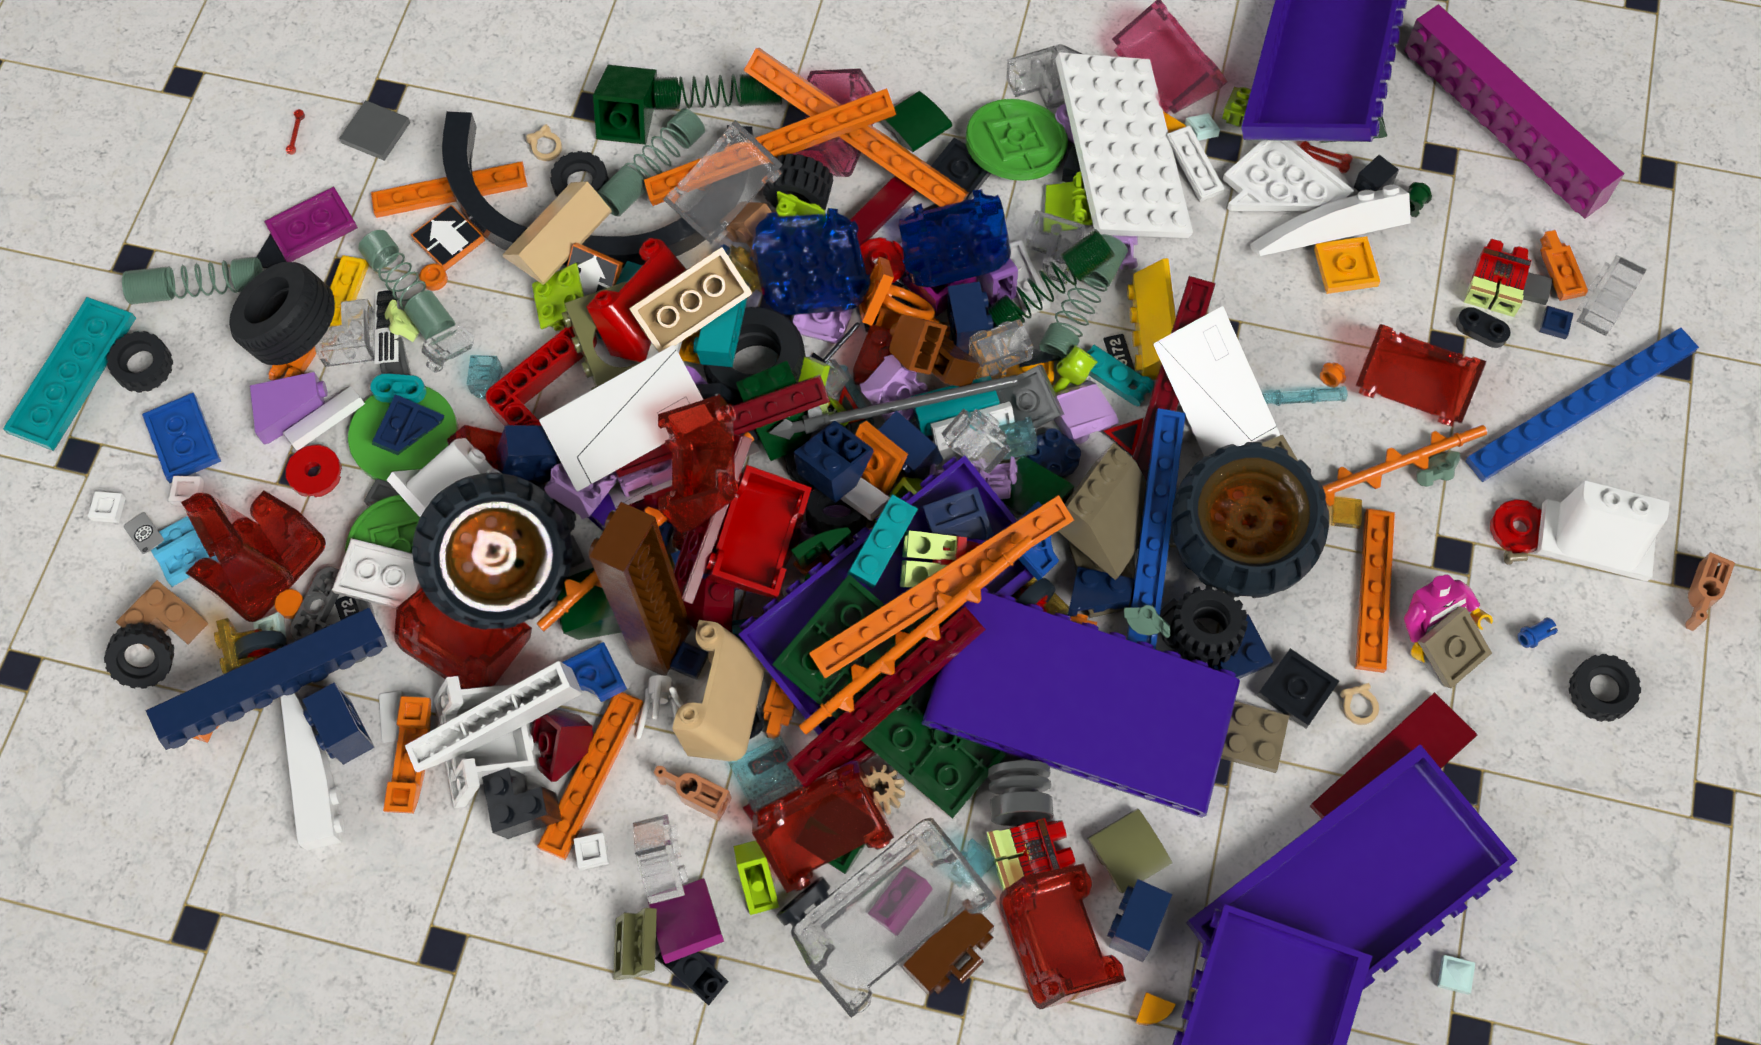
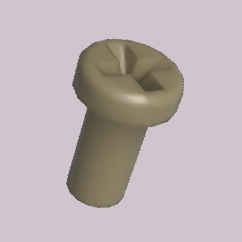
M1505 551L1504 562L1507 565L1517 561L1528 560L1527 553H1512V551Z

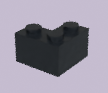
M506 768L482 777L493 834L511 839L562 821L557 794L542 786L527 791L524 774L511 768Z

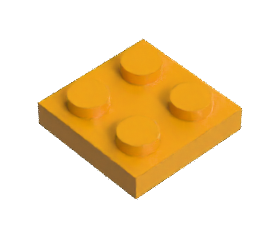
M1367 236L1315 244L1314 252L1326 294L1379 286L1380 278Z

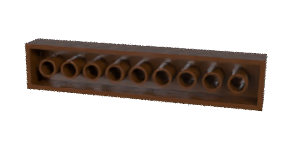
M620 502L616 511L612 510L607 516L605 529L600 538L596 537L593 540L589 549V558L635 663L659 675L666 676L682 641H686L692 627L656 518Z

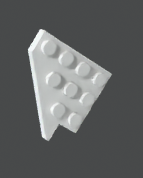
M1262 140L1223 176V181L1239 193L1228 203L1227 209L1229 211H1311L1322 205L1351 197L1354 192L1351 187L1292 141Z

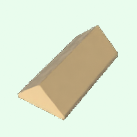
M588 181L571 182L503 253V257L544 285L568 260L573 244L579 243L582 245L612 211Z
M720 247L629 309L659 353L672 345H677L750 296L752 292L724 249Z

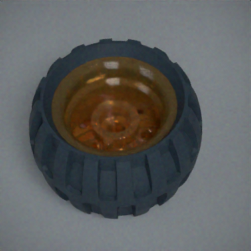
M1246 442L1242 446L1230 444L1221 447L1213 454L1203 457L1192 467L1182 480L1175 495L1171 527L1174 543L1179 551L1180 558L1186 567L1198 576L1199 581L1206 586L1224 589L1223 592L1226 594L1231 592L1237 598L1240 596L1261 598L1290 588L1310 572L1326 544L1330 518L1324 489L1321 483L1313 478L1310 467L1301 459L1296 461L1288 455V450L1279 446L1273 449L1262 446L1261 442ZM1240 491L1244 494V497L1235 499L1233 493ZM1269 496L1272 499V503L1268 504L1262 497ZM1219 513L1225 520H1216L1215 514ZM1246 520L1248 524L1253 523V527L1250 528L1248 525L1242 524ZM1281 522L1283 529L1277 531L1274 529L1273 524ZM1235 538L1237 545L1232 548L1228 547L1226 541ZM1257 543L1259 546L1264 548L1265 551L1261 553L1257 552L1255 549V544Z
M483 473L468 476L454 482L440 491L431 500L422 513L415 530L412 549L413 564L421 588L429 600L442 613L455 621L473 628L485 630L495 628L507 629L529 619H534L543 613V610L559 596L571 569L572 540L564 515L552 498L542 489L517 476L503 473ZM490 516L496 518L497 521L492 528L487 527L485 523L486 519ZM520 529L523 533L522 538L513 539L512 532ZM463 533L471 534L472 541L463 543L461 535ZM489 543H492L494 546L499 544L495 547L497 552L493 555L490 552L485 554L488 551L486 546ZM522 558L524 565L521 568L514 567L515 559ZM465 562H472L474 565L472 571H464L462 568ZM491 575H499L500 581L492 584L489 582V577Z

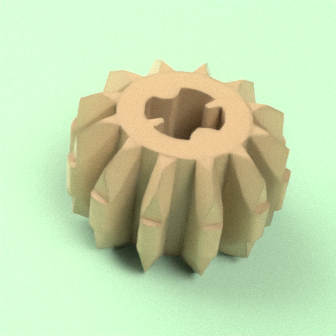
M886 765L881 766V772H876V768L871 766V775L869 776L862 772L860 774L862 782L855 784V789L861 792L856 796L857 802H864L863 810L865 812L874 807V816H879L880 809L883 808L886 815H890V805L899 808L901 803L897 798L905 797V791L900 789L904 786V780L896 779L898 772L895 769L887 774ZM881 786L885 790V794L880 795L875 787Z

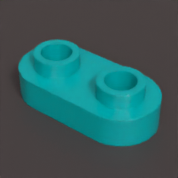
M380 374L372 380L370 385L374 397L380 402L387 403L392 402L395 394L412 402L419 403L424 399L427 391L422 379L414 375Z

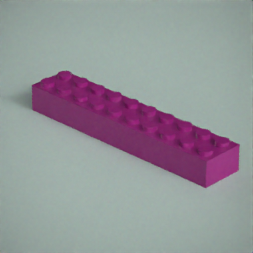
M1439 4L1416 19L1404 50L1410 59L1417 62L1464 109L1475 116L1481 125L1489 129L1501 143L1505 144L1519 160L1532 169L1537 177L1547 183L1555 194L1561 196L1584 219L1608 202L1625 174Z

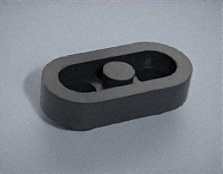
M1474 307L1463 309L1456 320L1457 329L1461 333L1492 348H1499L1505 345L1511 334L1509 326L1504 321Z
M823 876L816 879L777 913V918L784 926L789 923L792 926L797 925L806 917L804 911L813 904L815 906L820 905L829 897L827 891L831 886Z

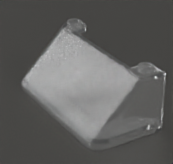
M926 818L913 826L838 887L824 902L811 909L801 922L792 927L791 935L807 967L852 1018L869 1007L872 998L870 987L963 910L966 909L971 914L983 913L988 910L991 903L997 898L933 818Z

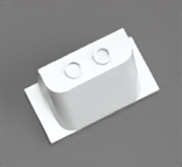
M466 438L455 439L422 469L394 471L387 478V481L417 515L421 517L431 500L440 491L454 482L477 474L500 472L492 468L485 460V456L481 451L475 449ZM497 506L476 510L465 517L449 536L447 548L457 559L490 554L496 545L488 535L508 509Z
M1584 481L1562 502L1546 499L1543 502L1537 554L1648 581L1653 575L1656 536L1668 518L1669 502Z
M458 676L446 677L433 700L438 727L516 684L461 689ZM526 725L481 747L445 761L454 808L466 807L480 785L483 784V776L506 768H511L520 773L531 771L535 765L532 755L534 743L532 735L528 734Z

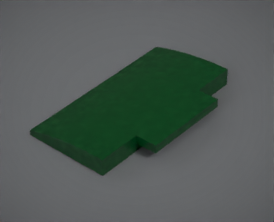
M849 574L772 665L819 705L825 704L852 682L851 667L854 664L869 668L896 645L895 634L827 678L823 677L809 652L885 604ZM934 609L902 629L901 632L911 633L935 613L936 610ZM945 619L943 622H941L939 624V628H941L945 623H947L948 620ZM923 637L908 651H906L902 656H900L895 661V667H897L903 660H905L928 638ZM880 673L853 696L854 704L887 674ZM936 673L864 736L861 741L953 819L988 777V769L993 765L999 764L1007 753L922 725ZM838 708L832 713V716L838 719L846 711Z

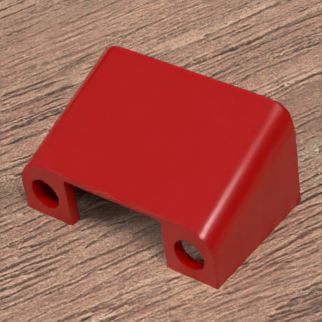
M746 465L741 470L705 568L704 579L771 598L778 597L787 570L782 568L788 546L797 519L804 515L812 488Z

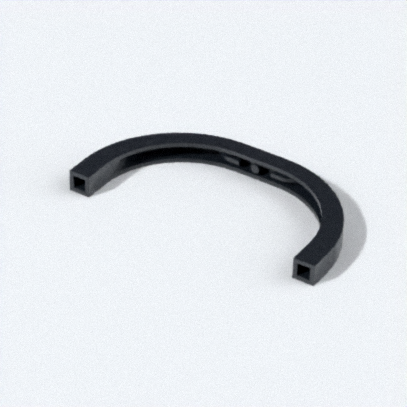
M446 111L442 139V157L452 193L466 219L487 240L506 251L522 235L527 227L509 220L495 210L481 195L474 183L472 158L477 126L472 112ZM727 125L725 149L753 139V127ZM751 170L714 183L708 194L694 209L679 220L663 228L631 236L590 235L582 245L622 262V268L625 267L627 261L641 266L646 263L641 258L639 250L649 238L662 240L675 256H679L698 246L722 226L720 221L739 204L745 192ZM568 258V260L563 264V265H565L566 267H567L569 258Z

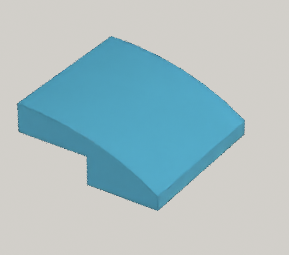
M197 511L159 531L164 541L151 550L171 587L223 559Z

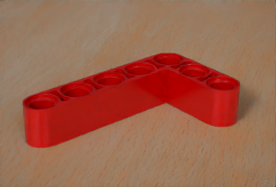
M572 327L564 328L487 390V403L494 416L504 426H542L540 421L524 404L583 358L582 352L577 353L571 338L575 337ZM596 334L593 339L594 348L597 345ZM567 350L565 353L559 354L560 351ZM542 366H547L543 370H538ZM520 383H526L521 387H517ZM505 399L504 402L496 404L497 401ZM516 417H522L518 421H513Z

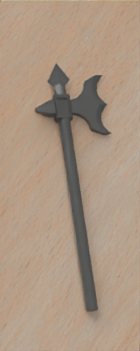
M1016 375L829 415L827 411L822 412L820 406L807 410V415L802 416L800 421L791 422L785 418L769 433L790 439L794 433L805 431L806 434L810 433L811 439L834 421L840 424L892 413L896 410L901 411L1018 386V380ZM795 457L792 461L793 472L796 469Z

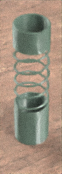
M682 108L667 123V128H661L660 137H652L651 145L643 146V154L634 155V163H626L597 191L599 196L610 207L611 214L617 217L621 216L646 191L644 179L647 178L640 170L649 178L651 176L636 164L635 158L637 156L644 157L655 173H662L658 164L645 155L644 149L646 147L653 148L657 157L665 165L671 166L670 159L661 150L654 147V139H661L672 155L680 157L678 149L662 137L663 130H668L673 138L685 149H689L705 133L703 122L694 112ZM665 142H667L670 146H672V147L674 148V150L677 152L678 155H676V154L667 146V144H666ZM657 151L667 159L669 164L660 157ZM649 161H651L659 169L660 172L654 169V167L649 163ZM627 165H633V166H635L636 169H637V171H636L635 169H633L632 167L627 166Z
M375 230L365 235L359 243L358 249L372 269L378 273L380 280L385 282L387 289L393 292V297L400 301L401 308L405 310V313L425 340L429 343H438L448 338L455 329V321L432 291H424L426 283L418 281V272H410L412 269L411 263L404 262V254L399 253V248L385 230ZM398 255L403 257L400 264L396 265L393 269L381 271V268L392 264ZM404 264L410 266L408 272L402 277L388 281L390 274ZM381 273H388L386 280L382 278ZM409 274H416L417 278L411 285L404 289L395 290L396 285L401 279ZM388 282H396L393 289L388 286ZM417 283L424 285L421 292L409 299H402L405 292ZM403 291L400 299L396 297L395 292ZM402 301H408L405 307L403 306Z
M1102 234V237L1114 252L1115 257L1099 269L1097 268L1088 277L1086 276L1084 281L1092 288L1105 292L1128 253V249L1116 237ZM1077 286L1068 290L1067 295L1069 299L1061 303L1063 311L1055 314L1056 322L1049 325L1043 339L1040 341L1039 348L1041 351L1061 357L1060 360L1056 361L1060 362L1075 345H1078L1080 341L1078 337L1083 336L1082 332L1076 327L1059 322L1057 316L1060 313H1065L1067 317L1077 324L1089 325L1086 318L1075 312L1065 311L1063 306L1065 302L1070 301L1082 312L1095 314L1093 307L1087 303L1070 298V292L1077 290L1087 300L1100 303L1101 298L1090 290L1077 288ZM1080 290L1094 295L1099 301L1085 296ZM1074 302L1081 303V304L1087 306V307L1090 308L1093 312H1088V311L1082 309L1081 307H1079L1078 305H1076ZM1069 314H1073L1080 317L1087 324L1075 320ZM1064 326H1068L1080 333V335L1075 334L1073 331Z
M257 257L233 259L230 265L231 279L235 288L233 290L229 284L228 265L223 260L222 272L226 281V287L223 292H220L215 285L213 263L209 262L208 272L213 286L208 294L202 288L201 269L196 263L194 271L199 290L196 295H193L188 289L187 269L182 265L180 271L185 287V293L182 297L178 296L175 292L174 273L170 266L125 271L122 275V290L126 301L131 305L173 300L175 296L183 299L187 292L195 298L200 294V291L206 296H210L214 289L223 295L228 287L232 292L240 293L263 269Z

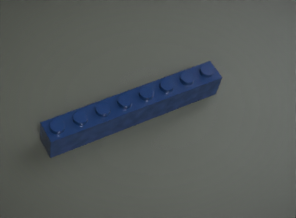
M367 608L145 711L158 740L165 750L179 748L193 737L209 734L217 726L225 722L237 721L245 713L255 708L267 707L273 700L283 695H292L298 692L302 686L311 682H320L334 671L348 669L356 661L366 656L373 657L388 646L370 608Z

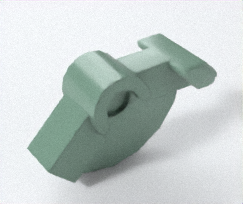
M1450 450L1449 453L1437 454L1428 460V469L1417 471V482L1421 486L1428 487L1433 485V481L1439 479L1444 481L1453 479L1455 468L1460 461V452Z
M1153 605L1124 607V618H1127L1128 624L1134 631L1143 635H1153L1161 632L1166 638L1170 637V624L1157 614Z

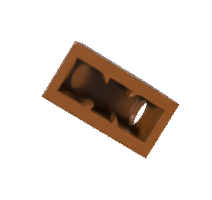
M902 314L898 322L891 326L890 334L893 338L889 351L906 369L931 375L947 325Z

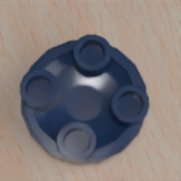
M1050 428L1030 441L1027 445L1026 457L1056 475L1066 478L1073 474L1079 466L1081 449L1072 439L1061 434L1058 429Z

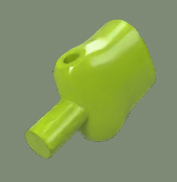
M1075 345L1070 353L1057 365V372L1061 377L1053 386L1054 392L1057 393L1065 390L1069 383L1075 385L1082 384L1096 365L1097 360Z

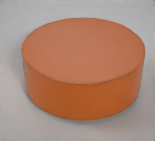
M439 264L426 265L420 272V280L426 283V289L430 291L440 290L447 283L446 271Z
M285 590L277 596L275 609L284 618L294 619L304 597L296 590Z

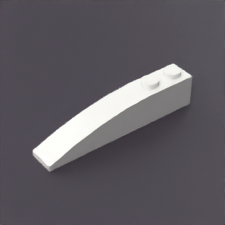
M1387 185L1383 187V190L1360 191L1358 195L1322 205L1287 221L1250 244L1251 249L1259 256L1409 224V193L1398 185Z
M557 661L410 742L405 747L415 772H420L496 740L583 693L572 668Z
M296 692L288 696L283 695L280 698L298 844L308 851L342 843L341 833L345 831L342 816L338 814L337 806L341 804V795L338 787L334 785L326 751L320 748L315 739V735L318 732L314 726L311 727L303 714V711L307 708L298 693Z

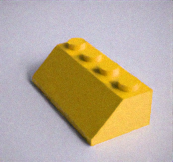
M1163 258L1134 273L1132 283L1127 285V298L1132 300L1133 307H1130V323H1135L1136 330L1132 332L1133 347L1138 348V354L1135 355V369L1140 371V375L1147 376L1152 380H1157L1162 364L1153 344L1171 334L1176 319L1169 258Z

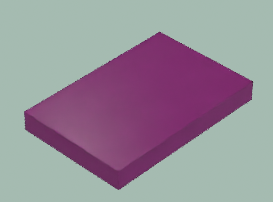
M334 186L264 221L287 262H292L358 228Z
M704 878L647 899L649 908L657 909L656 935L665 964L724 942Z

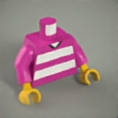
M1445 574L1435 577L1433 582L1420 588L1413 594L1409 609L1404 616L1410 640L1415 643L1411 649L1413 658L1425 663V653L1418 641L1459 606L1465 607L1468 612H1471L1470 615L1479 629L1483 630L1480 625L1483 618L1490 624L1493 623L1491 615L1479 609L1480 603L1467 584L1460 580H1453L1450 575Z

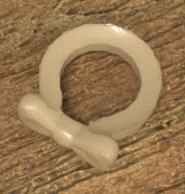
M547 124L539 131L526 135L527 143L531 145L532 152L537 159L551 161L560 155L562 151L560 138L556 134L551 133V129ZM545 137L556 142L555 150L549 154L540 153L537 150L538 139Z
M1369 683L1344 689L1340 692V696L1345 698L1343 704L1344 714L1354 724L1367 725L1373 722L1378 715L1379 703L1375 696L1369 692L1371 688ZM1361 694L1372 704L1370 716L1360 718L1352 713L1350 704L1353 695Z

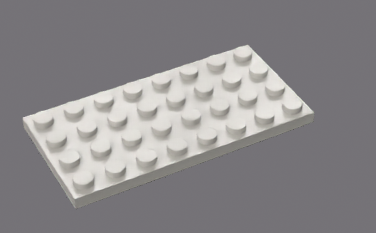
M1059 53L1055 60L1094 229H1097L1101 235L1189 238L1193 234L1172 146L1167 138L1168 130L1150 59Z

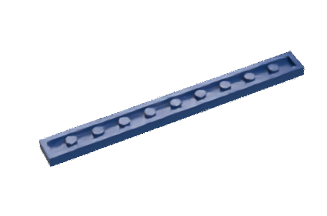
M1679 328L1471 454L1465 462L1478 478L1484 482L1692 355L1699 346L1682 328Z
M1159 408L1156 411L1131 599V607H1142L1150 604L1155 607L1158 615L1161 612L1171 533V515L1176 494L1186 415L1183 412ZM1128 624L1126 640L1135 643L1137 641L1152 644L1154 646L1153 649L1156 650L1158 633L1153 635L1139 634Z

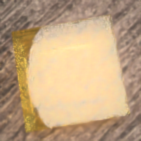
M1334 497L1331 526L1359 529L1362 518V500Z

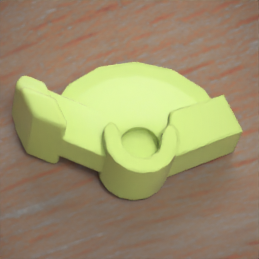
M392 299L384 313L386 320L389 319L390 332L395 335H402L414 342L418 337L419 330L405 311L397 308V301Z

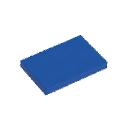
M194 393L142 414L164 475L169 483H172L173 476H189L221 462L197 396Z

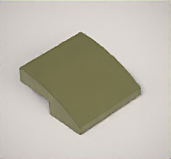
M1138 808L1087 838L1097 858L1106 867L1120 893H1124L1128 885L1134 887L1137 879L1144 881L1173 863L1158 836Z
M644 908L636 914L623 913L616 918L613 980L635 978L655 971L656 908Z

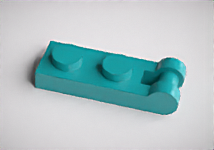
M1095 344L1087 352L1097 360L1089 376L1132 405L1140 406L1145 400V394L1150 393L1154 389L1155 383L1151 378L1140 375ZM1133 384L1137 387V389L1132 390L1129 387Z

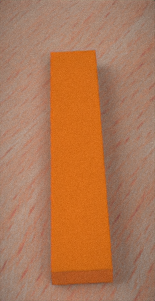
M523 161L473 171L474 183L482 196L528 187ZM447 177L371 192L376 218L456 202Z
M1366 509L1364 514L1355 669L1385 673L1387 669L1395 512Z
M623 692L612 697L593 735L592 741L589 743L588 753L581 759L559 802L562 821L547 826L537 846L538 849L566 860L574 844V839L577 838L643 705L642 700Z

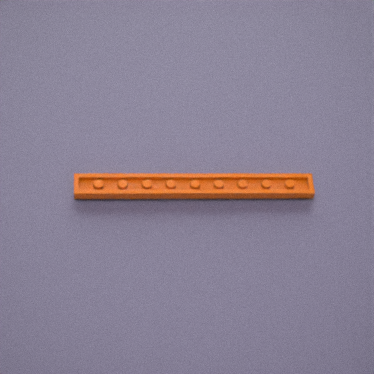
M761 48L754 50L744 69L746 73L810 117L842 105ZM872 125L839 136L951 215L957 213L969 194L962 187Z
M887 88L644 179L649 200L653 206L770 163L780 155L799 152L895 116L896 112Z
M1060 496L1054 497L809 652L811 658L823 677L827 678L937 608L938 594L943 593L954 597L982 573V561L996 562L1003 556L1002 553L1006 554L1027 535L1031 537L1036 545L1073 522V517Z

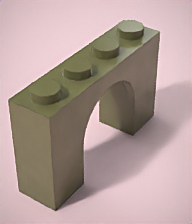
M626 282L603 290L619 292ZM600 291L566 302L565 312H562L566 327H572L575 337L571 338L577 353L582 352L585 362L581 363L587 378L592 377L595 387H592L591 390L641 363L639 362L627 367H615L605 363L597 355L593 339L598 329L586 306Z

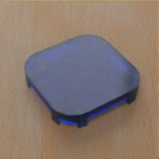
M982 189L972 190L974 199L924 211L921 203L913 206L914 212L904 220L899 219L898 227L901 233L904 257L902 261L910 282L920 287H935L988 274L1004 266L1011 256V246L1003 206L998 195L995 197L985 195Z
M828 208L825 215L778 217L777 211L768 213L766 218L755 227L752 238V249L762 294L766 303L772 309L789 315L847 311L859 306L863 302L870 286V275L866 274L857 237L859 227L856 221L851 222L847 217L839 214L838 209Z

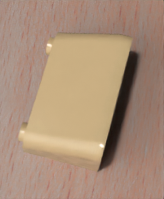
M699 620L696 630V641L702 649L709 651L708 660L712 664L702 703H686L677 710L672 729L687 756L737 761L745 755L748 748L765 668L747 645L734 634L716 622Z

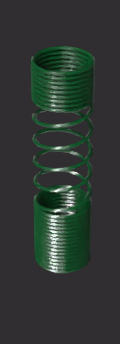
M741 73L740 102L736 78L732 74L728 105L722 76L719 75L717 102L715 105L709 77L706 75L705 95L702 106L696 77L693 76L692 96L689 106L681 76L679 82L678 78L674 76L670 78H654V101L657 110L679 109L681 90L685 104L690 109L694 100V88L701 108H704L706 104L707 87L712 105L715 108L719 103L720 87L725 104L728 107L732 103L733 86L735 87L736 97L741 107L749 105H781L782 97L751 75Z
M1097 229L1090 232L1088 236L1083 237L1077 244L1072 245L1066 252L1061 253L1075 283L1052 261H1050V265L1063 291L1042 270H1039V274L1048 288L1052 300L1030 278L1027 279L1041 308L1035 305L1018 286H1016V289L1028 310L1029 316L1008 295H1004L1000 300L987 308L988 313L992 316V320L1004 335L1010 334L1014 329L1025 323L1023 316L1028 319L1032 317L1025 298L1036 309L1041 311L1043 310V305L1037 291L1048 301L1054 302V296L1047 281L1057 291L1065 294V286L1058 272L1069 283L1076 286V278L1079 281L1084 280L1086 276L1088 277L1097 268L1099 269L1115 257L1114 252Z

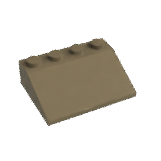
M1113 443L1095 461L1065 502V506L1074 521L1058 530V532L1116 580L1139 546L1147 481L1136 461Z

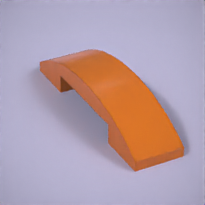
M401 696L397 725L400 728L392 780L387 783L383 811L414 814L421 793L425 770L415 772L405 745L430 732L431 699Z

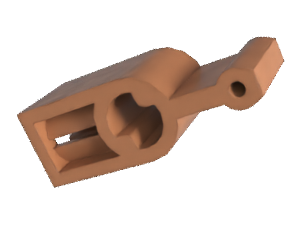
M1711 552L1699 562L1688 592V601L1694 607L1691 618L1685 623L1686 629L1694 631L1708 618L1707 610L1718 602L1726 591L1735 562Z
M657 766L653 772L661 785L668 784L676 788L679 798L685 805L717 821H720L732 799L729 790L696 774L685 773L677 777L667 772L663 766ZM693 785L697 786L695 792L689 791L688 794H684L686 787L691 789Z

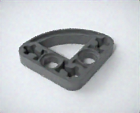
M325 567L316 574L290 626V634L296 641L330 626V624L325 622L339 594L332 591L334 583L326 585L324 581L325 579H331L332 576L336 580L339 569ZM354 598L359 612L370 608L375 617L371 602ZM318 599L324 600V607L320 611H310L313 601ZM308 627L310 629L309 633L304 632L302 635L299 632L300 628L305 629ZM367 656L356 661V663L362 662L367 658Z

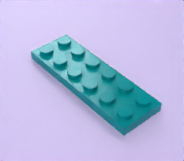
M86 297L3 430L9 435L54 451L105 370L108 363L107 355L110 353L111 346H114L118 339L123 338L128 333L136 320L133 313Z

